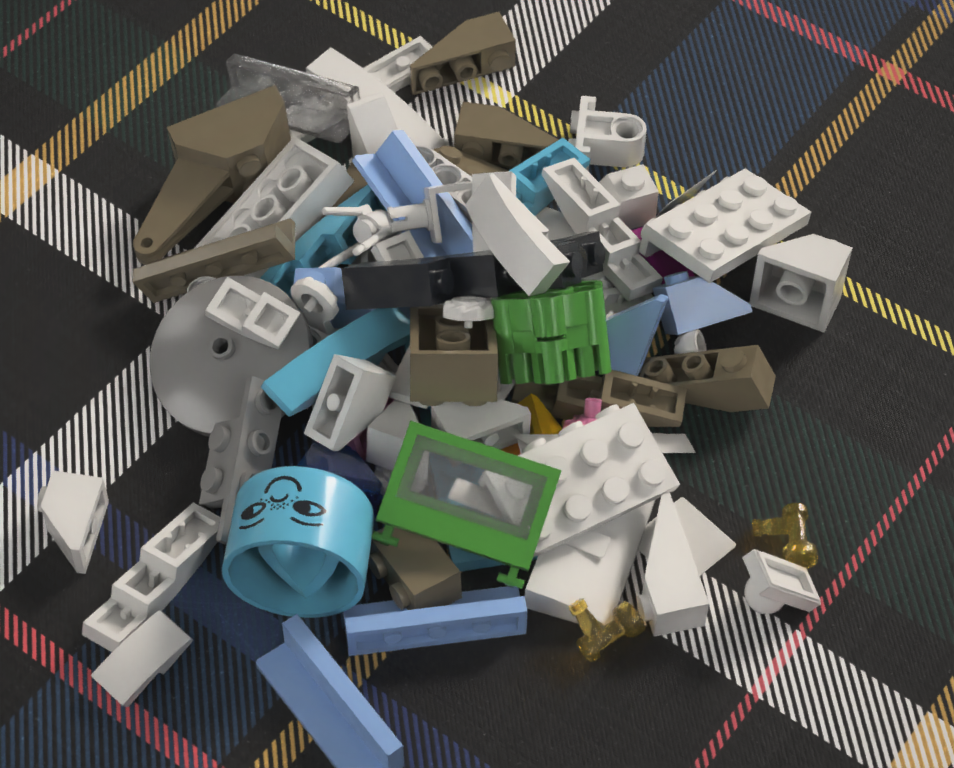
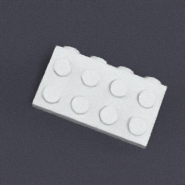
M743 169L731 177H725L713 187L700 191L688 201L675 205L663 215L650 219L641 231L640 236L642 240L639 253L649 257L662 250L711 283L758 255L761 248L774 245L806 226L809 222L811 211L797 203L794 198L785 195L768 184L765 179L756 176L747 169Z
M634 403L621 409L617 404L609 406L595 416L596 420L586 425H583L581 421L574 422L563 428L558 433L559 437L548 442L544 438H539L522 448V454L518 456L562 470L533 557L660 498L661 494L670 493L680 485ZM484 471L478 481L480 487L490 491L506 523L520 527L533 486Z

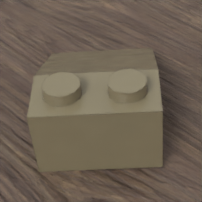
M444 305L410 307V402H419L425 406H438L444 402H462L468 406H481L487 402H497L498 348L493 319L473 321V328H464V321L443 318Z

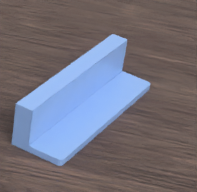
M404 130L392 131L375 154L356 155L352 159L353 164L386 210L388 207L393 208L423 203L425 187L443 185ZM449 192L436 194L442 243H433L430 231L426 227L410 230L424 258L473 252L472 224ZM405 217L393 218L394 221L405 219Z
M509 586L462 592V598L449 605L413 610L404 608L401 610L394 600L354 605L343 612L349 656L522 635L526 634L528 611L525 596H520L519 588Z
M296 614L282 623L284 643L257 659L256 666L335 768H403L404 752L401 742L299 615Z

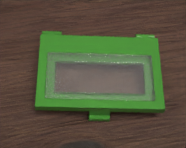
M410 421L376 517V521L385 524L382 533L373 531L372 539L386 546L397 547L399 539L392 537L394 529L398 528L509 565L511 567L508 575L499 572L496 581L505 583L506 586L522 589L525 580L517 578L519 569L529 571L562 470Z

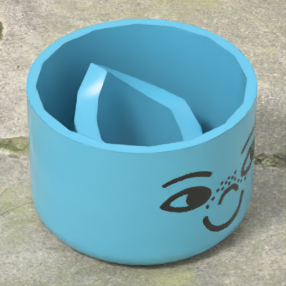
M285 466L257 473L240 487L235 499L222 565V576L226 585L245 602L262 610L293 617L298 614L301 618L325 617L339 614L352 608L360 601L365 589L374 528L372 504L363 491L355 484L339 475L321 469Z

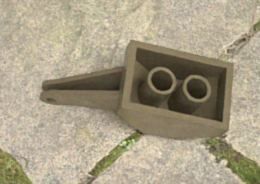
M276 85L167 127L176 163L133 240L134 251L140 263L148 265L160 261L222 202L235 203L291 141L285 102Z

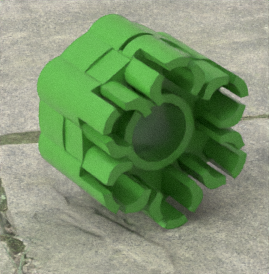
M582 281L563 289H548L545 293L528 296L525 291H516L490 299L494 309L493 326L497 338L500 384H512L514 379L515 384L533 381L536 384H558L577 379V377L595 376V371H599L601 375L612 371L602 281Z

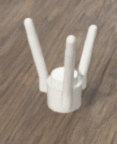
M368 204L359 207H324L322 209L323 215L358 217L353 226V235L358 242L329 259L318 268L336 267L353 255L358 256L377 243L391 238L395 233H391L389 222L394 220L388 218L387 211L382 209L372 211Z

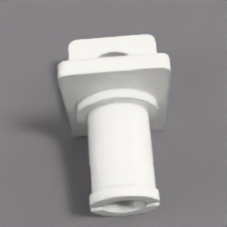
M472 181L425 187L423 203L393 208L388 207V218L405 217L404 220L389 222L391 233L426 227L430 231L431 241L433 243H442L436 194L472 189Z

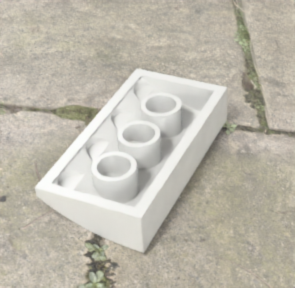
M294 136L195 248L289 218L295 222L296 242L324 216L322 209L324 207H332L352 185L354 180L338 161ZM269 268L253 272L244 276H251L260 279Z
M655 500L592 529L611 538L604 558L594 556L566 544H561L538 555L525 589L527 609L609 633Z

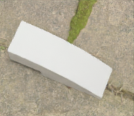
M493 173L488 174L465 204L468 213L494 256L526 294L533 296L545 293L570 261L547 239L546 235L549 230Z

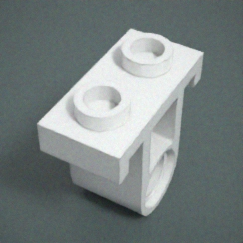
M581 96L579 111L572 110L570 133L577 134L576 139L569 138L568 142L590 158V165L633 167L638 165L644 156L647 130L645 122L633 114L595 111L596 97Z

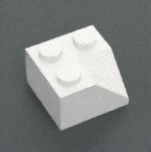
M811 234L761 248L758 253L749 304L752 307L825 332L841 299L853 247L839 243L836 240Z

